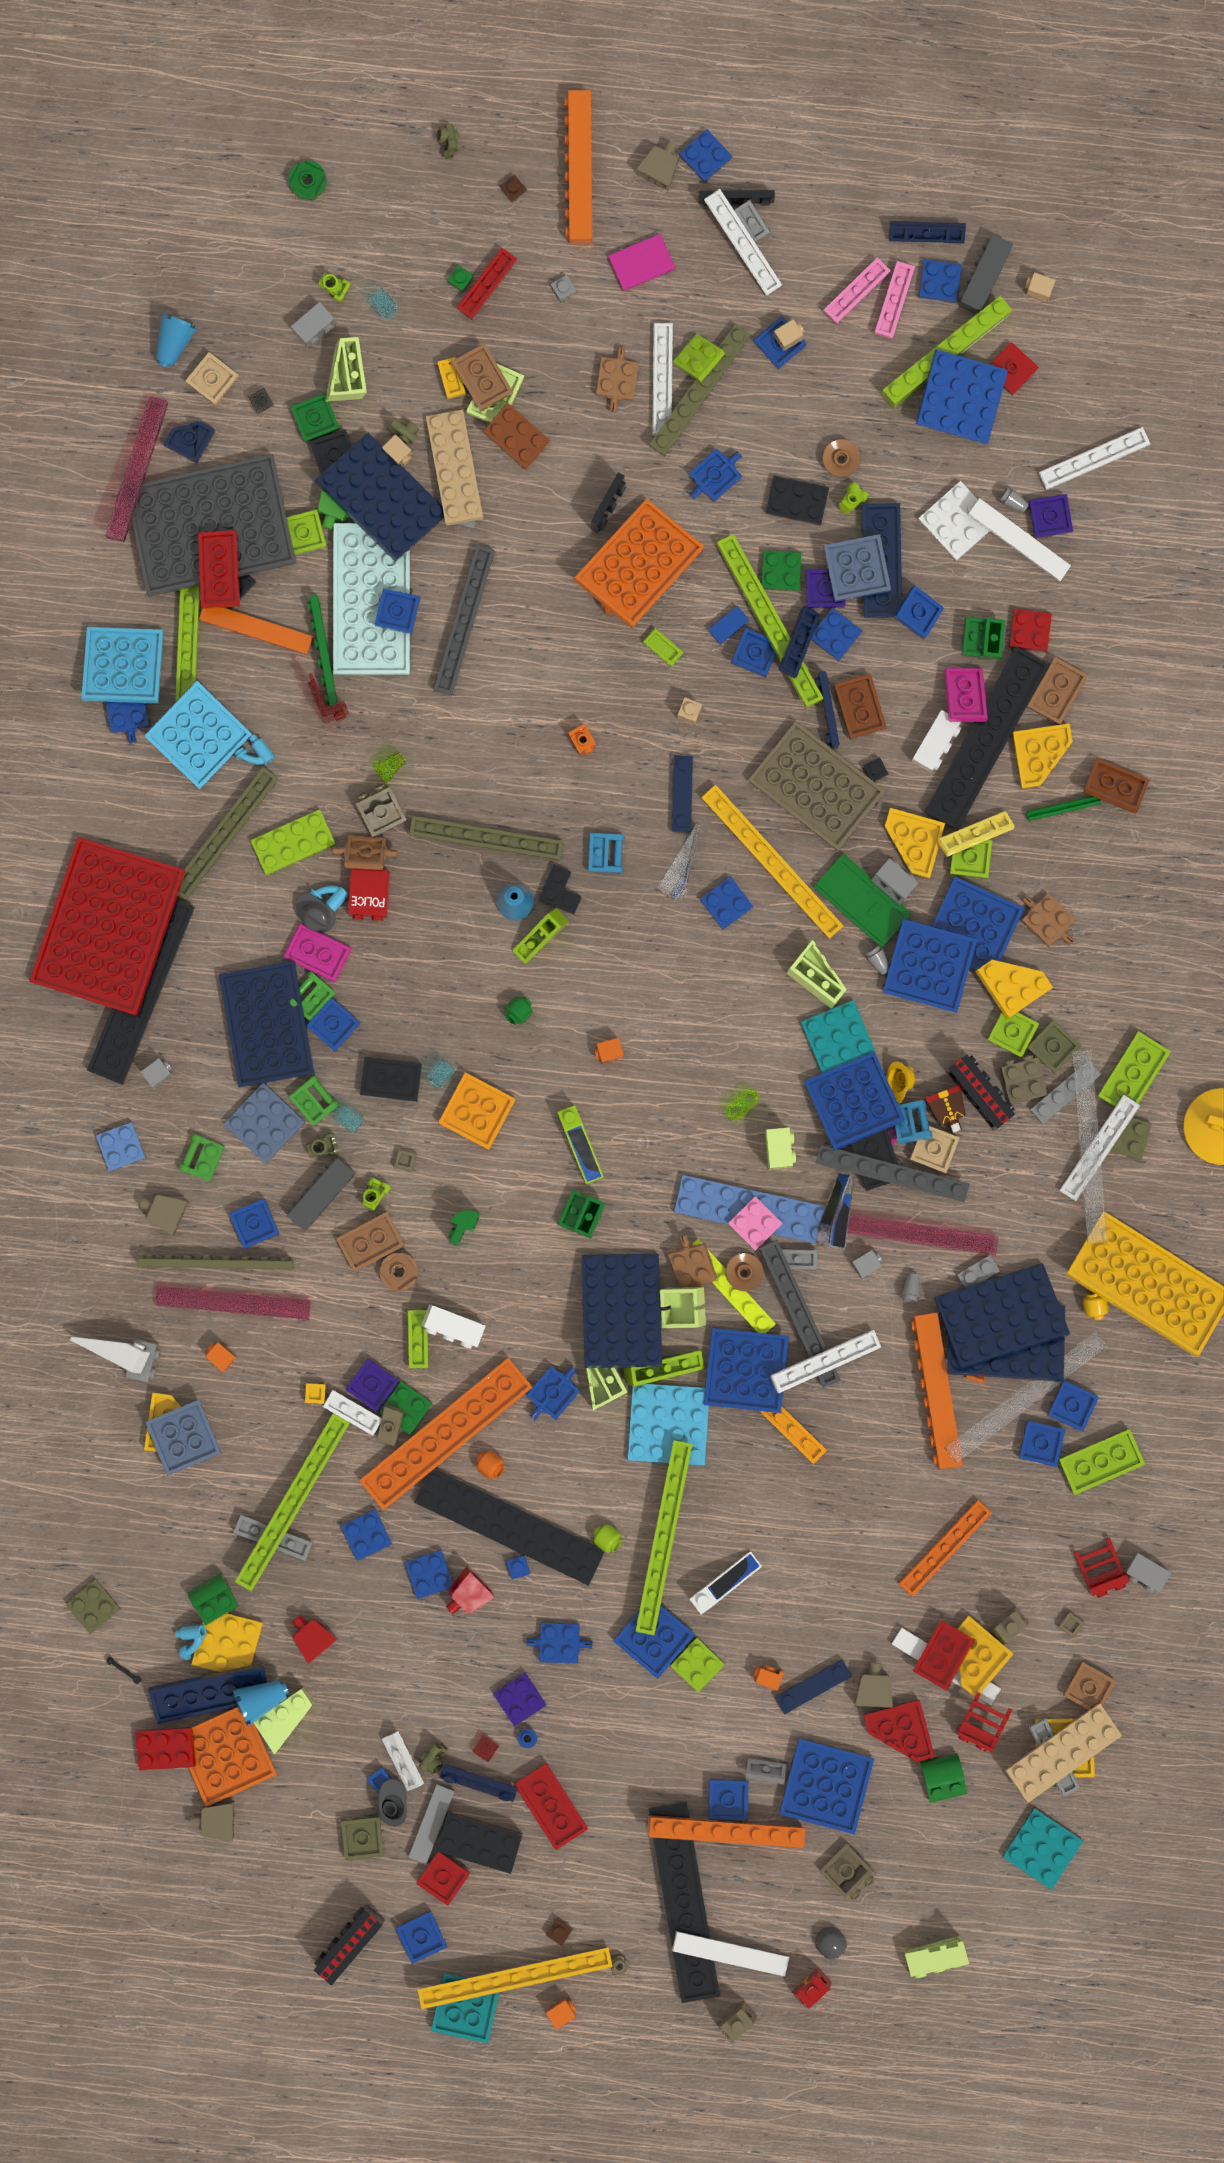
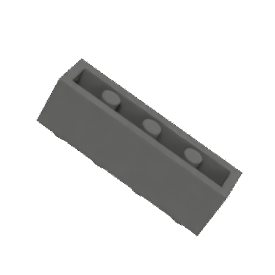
M994 234L991 239H986L982 248L985 252L983 256H978L974 264L977 268L974 273L971 272L966 281L969 285L966 290L962 289L958 299L961 300L959 307L974 314H978L983 310L1009 256L1013 243Z
M338 1158L329 1161L325 1166L327 1169L323 1175L319 1173L312 1181L314 1185L311 1189L306 1188L300 1195L302 1199L298 1204L294 1202L287 1210L289 1212L287 1217L305 1232L356 1174Z

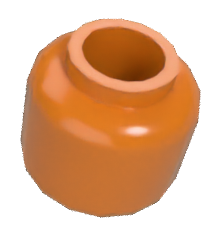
M493 1451L482 1452L476 1459L477 1471L488 1479L499 1478L505 1470L504 1459Z

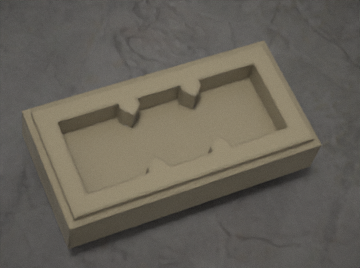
M388 1404L385 1406L377 1441L392 1446L397 1444L405 1410Z

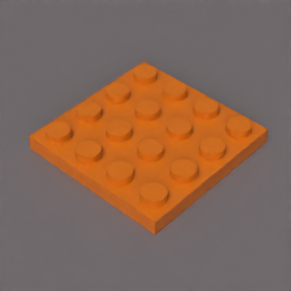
M239 1707L192 1727L196 1766L188 1768L206 1807L277 1775L257 1727L254 1723L249 1726L246 1725L245 1718L241 1714Z

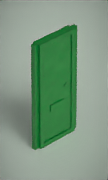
M843 853L813 888L882 948L899 930L903 918L908 919L912 913L902 904H897L871 881L872 878Z

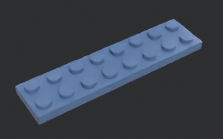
M682 1175L674 1213L728 1224L756 1196L783 1223L773 1235L825 1246L829 1226L820 1225L826 1206Z

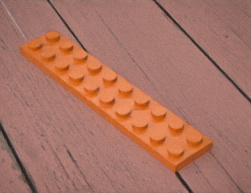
M508 1357L360 1479V1483L384 1511L533 1388L532 1385Z

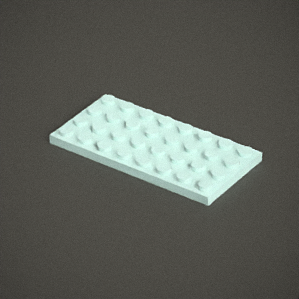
M334 523L333 674L410 675V634L375 626L383 588L410 594V550L395 562L357 523Z

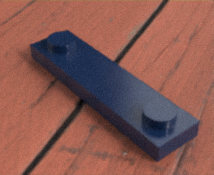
M890 221L889 241L964 243L966 223Z
M803 606L800 610L778 669L794 679L798 676L819 620V613L806 606Z
M821 671L818 673V678H815V682L823 696L822 701L828 733L825 734L827 745H831V749H837L840 743L827 672Z
M674 755L672 832H691L693 756Z
M843 1659L777 1695L775 1699L785 1715L847 1680L852 1675Z
M447 1764L443 1765L440 1778L447 1783H456L499 1797V1799L506 1802H514L518 1790L515 1786Z

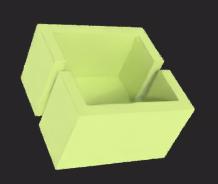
M789 1127L767 1129L765 1131L768 1170L792 1168L793 1163L796 1162V1153L791 1149V1144H794V1133L790 1132Z
M673 1287L660 1290L661 1307L671 1305V1309L661 1311L662 1328H696L706 1325L705 1308H701V1305L705 1304L704 1287Z

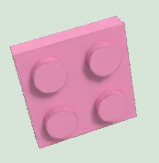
M755 1196L728 1224L756 1251L783 1223Z

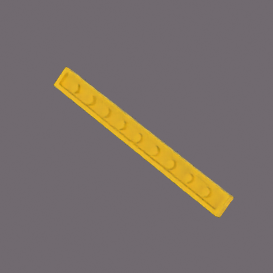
M716 785L701 797L828 939L843 928L841 922Z
M608 1947L422 1988L417 1991L422 2010L607 1969L613 1966Z

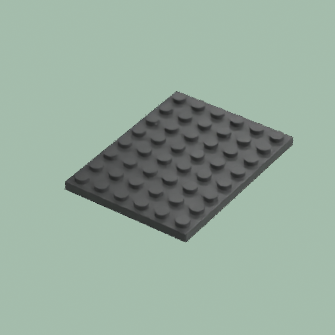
M273 454L125 487L148 597L200 586L199 532L237 531L239 577L297 564Z

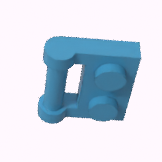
M590 833L588 872L623 873L621 858L624 835ZM609 841H615L614 866H608Z
M925 1100L899 1105L905 1118V1122L895 1125L899 1144L933 1138L932 1131L929 1130ZM915 1109L918 1110L922 1132L916 1133L912 1110Z

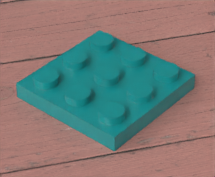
M854 1000L801 1021L821 1073L872 1052L876 1053Z
M1033 1808L1002 1857L1052 1890L1083 1843V1840Z
M444 1972L441 1984L470 1977ZM499 1993L436 2006L431 2031L489 2043Z

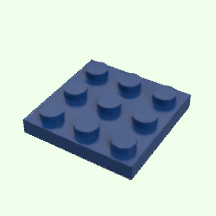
M660 1605L655 1635L635 1632L639 1615L638 1611L613 1640L614 1643L657 1679L695 1635L694 1632L662 1605Z

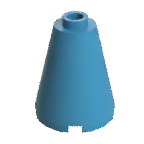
M162 312L156 359L159 360V365L169 368L170 365L174 366L195 334L198 326L193 325V328H191V323L171 315L166 318L167 314Z
M509 883L498 892L496 898L497 908L509 920L524 919L533 910L534 895L522 883ZM513 896H518L516 900L511 899Z
M279 1680L238 1688L232 1691L247 1726L252 1725L287 1698L286 1694L289 1693L285 1682L280 1683Z

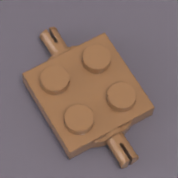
M617 347L616 358L601 357L596 396L608 398L610 400L609 411L613 409V412L617 411L618 401L634 400L639 363L624 359L626 349L622 347V351L621 347Z
M348 836L346 845L344 847L333 846L332 852L333 855H344L345 868L383 870L386 857L398 858V849H387L386 837Z
M1049 893L1036 903L1028 895L1022 900L1030 909L1021 922L1048 947L1060 938L1068 945L1074 941L1067 933V930L1076 919Z
M687 1234L679 1236L682 1248L668 1254L679 1287H704L706 1283L716 1281L718 1278L706 1243L690 1245ZM704 1287V1297H706L708 1295Z

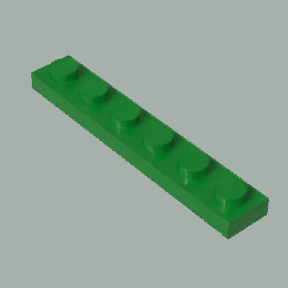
M317 594L310 595V601L307 604L309 613L313 612L314 620H311L312 630L317 633V638L314 639L316 650L319 649L321 657L317 658L319 668H323L324 675L321 676L323 687L326 686L328 693L324 694L326 706L330 705L331 710L339 709L319 597Z

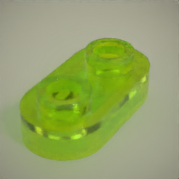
M751 1088L743 1090L727 1105L726 1116L732 1121L742 1119L758 1103V1093ZM747 1095L753 1097L751 1102L746 1101L745 1097ZM733 1108L739 1110L737 1115L732 1114L731 1110Z

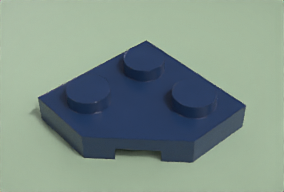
M195 421L181 427L178 426L172 428L163 445L198 464L215 433V429L200 421Z

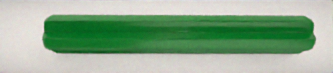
M1087 796L1028 810L1026 816L1028 821H1033L1096 806L1101 803V800L1093 796Z

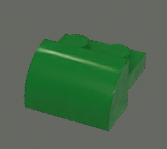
M965 617L961 655L978 657V659L984 660L1002 658L1005 620Z
M572 1190L557 1225L592 1239L606 1203Z
M472 1210L457 1213L450 1221L457 1225L456 1228L452 1227L448 1236L451 1239L450 1243L459 1246L465 1230L473 1232L481 1214Z
M223 1573L218 1574L188 1592L189 1599L205 1626L239 1607Z
M958 1753L920 1762L930 1803L967 1794L965 1777Z

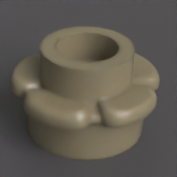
M616 1956V1958L611 1960L613 1966L611 1971L613 1974L624 1975L627 1972L629 1962L623 1956Z

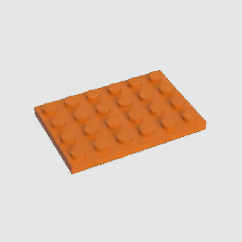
M646 499L575 576L574 581L629 627L633 628L704 550L705 546Z

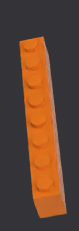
M568 90V97H565V108H568L569 115H565V127H569V134H565V145H569V152H565V164H569V171H565V182H569V189H565V201H569V208H565L566 220H569V227H566V238H569L570 244H592L591 90Z
M938 1313L913 1316L914 1320L911 1321L912 1332H916L917 1337L914 1340L915 1351H919L920 1358L917 1359L918 1369L922 1370L923 1373L920 1383L921 1388L926 1391V1397H923L924 1407L929 1410V1416H926L928 1428H932L933 1434L929 1435L931 1447L935 1446L936 1454H933L934 1466L938 1465V1469L963 1466Z
M648 1815L647 1835L653 1838L804 1848L806 1828L795 1825Z

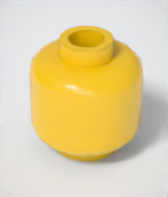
M1092 1291L1087 1292L1086 1296L1083 1297L1082 1302L1086 1316L1092 1317L1093 1320H1100L1109 1312L1108 1301Z

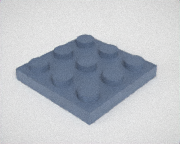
M880 534L823 546L834 602L891 591Z
M262 1083L224 1125L266 1164L304 1125L305 1121L265 1083Z
M200 1399L145 1422L167 1476L222 1453Z

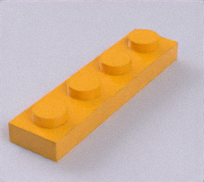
M783 1407L781 1413L759 1411L812 1464L827 1451Z

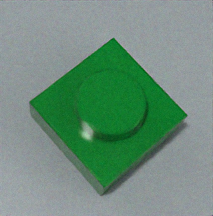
M457 265L447 282L461 292H464L473 279V275Z

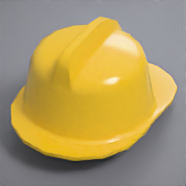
M896 1061L890 1064L886 1078L897 1103L900 1104L906 1092L914 1086L915 1075L913 1067L905 1066L903 1063Z

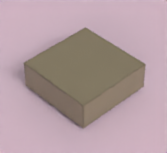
M398 1149L393 1167L412 1172L417 1153Z
M1068 1611L1057 1627L1074 1638L1084 1625V1622Z

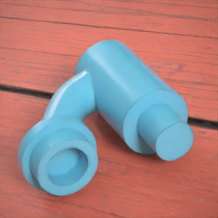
M255 734L249 739L253 743L251 747L258 757L247 755L248 750H245L244 747L235 752L237 760L242 759L256 765H266L276 757L263 739H258Z
M333 885L317 890L311 889L309 893L320 900L322 899L320 895L332 893L333 895L325 904L334 912L349 897V894L341 886Z
M204 1625L183 1626L180 1630L175 1631L177 1638L181 1637L182 1640L194 1639L191 1646L185 1645L180 1648L179 1654L182 1659H191L192 1654L202 1644L203 1638L206 1636Z

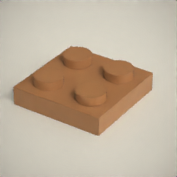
M1081 1662L1063 1696L1088 1710L1098 1703L1103 1707L1116 1681L1086 1663Z

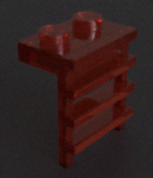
M308 674L311 682H308L311 692H314L312 695L320 713H323L321 717L326 724L334 720L339 722L346 719L349 711L345 702L342 701L326 708L313 674Z

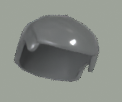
M833 1927L823 1928L815 1939L817 1950L828 1959L840 1957L845 1952L847 1941L845 1936Z

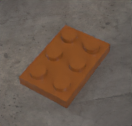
M509 403L504 405L482 431L525 470L551 441Z
M871 674L834 684L850 740L887 729Z
M1096 758L1083 792L1136 814L1149 779Z

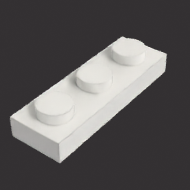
M332 1390L323 1406L374 1436L381 1424V1417Z
M397 1731L382 1738L406 1790L410 1791L423 1785L424 1782L399 1732Z

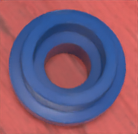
M523 1729L518 1735V1742L524 1748H531L537 1742V1734L532 1729ZM525 1735L531 1736L530 1742L524 1741Z

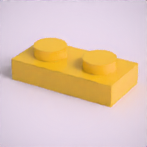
M456 357L437 362L447 399L466 395L463 382L452 364Z

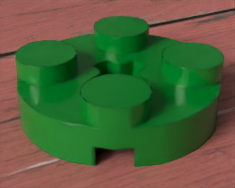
M314 161L296 164L289 173L290 189L301 199H317L324 192L327 184L323 168ZM311 176L312 183L306 185L303 178Z

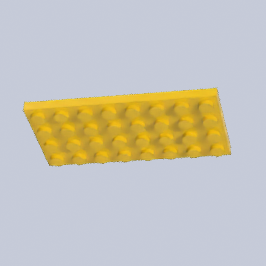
M1105 1211L1101 1213L1065 1274L1196 1358L1202 1352L1224 1313V1286Z

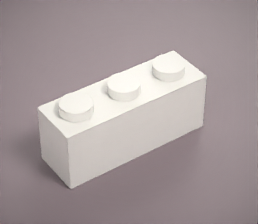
M941 710L911 762L930 773L933 769L938 770L943 761L940 757L943 752L947 754L952 746L949 742L952 736L957 737L961 730L959 724L961 722H949L948 713Z
M429 1304L421 1326L426 1328L425 1332L436 1335L437 1332L444 1334L443 1339L451 1342L457 1339L461 1341L460 1345L469 1349L472 1346L478 1347L485 1329L483 1324Z

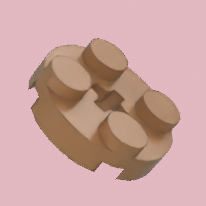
M393 1253L383 1260L380 1268V1278L386 1287L395 1291H404L412 1287L416 1282L418 1266L411 1256L404 1253ZM397 1266L398 1268H404L402 1277L394 1275Z

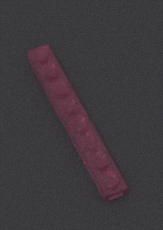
M150 396L148 398L105 534L108 539L125 543L167 410L168 402L166 400Z
M848 1215L846 1234L996 1255L998 1236Z
M157 1286L155 1305L309 1320L311 1300Z

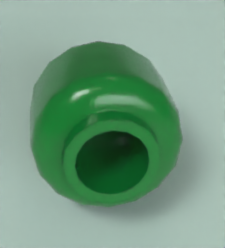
M514 997L504 1008L505 1018L513 1025L523 1024L533 1013L532 1003L526 997Z

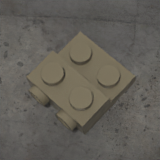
M381 783L374 787L375 791L369 794L363 792L357 795V800L354 801L372 837L406 821L389 784L384 785V783Z
M1031 1055L1023 1057V1062L1007 1061L1000 1068L1008 1101L1011 1104L1047 1096L1039 1058H1034Z
M848 1844L820 1870V1873L847 1901L851 1899L853 1901L861 1895L860 1890L865 1885L867 1887L875 1881L874 1876L876 1875L870 1866Z

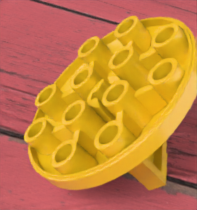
M1224 1088L1206 1091L1195 1098L1189 1105L1183 1121L1184 1137L1189 1148L1200 1159L1215 1165H1224Z

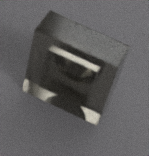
M265 388L248 396L257 415L274 406Z

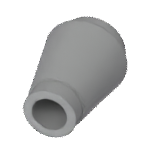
M1007 487L999 499L1003 502L1002 505L1022 513L1029 505L1013 488Z
M878 945L866 952L867 960L881 975L889 971L890 965L883 948L880 949Z
M908 1274L901 1293L903 1301L910 1303L918 1302V1298H920L918 1274Z

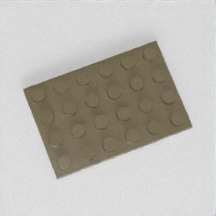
M797 721L794 722L748 779L751 784L837 851H839L886 792Z

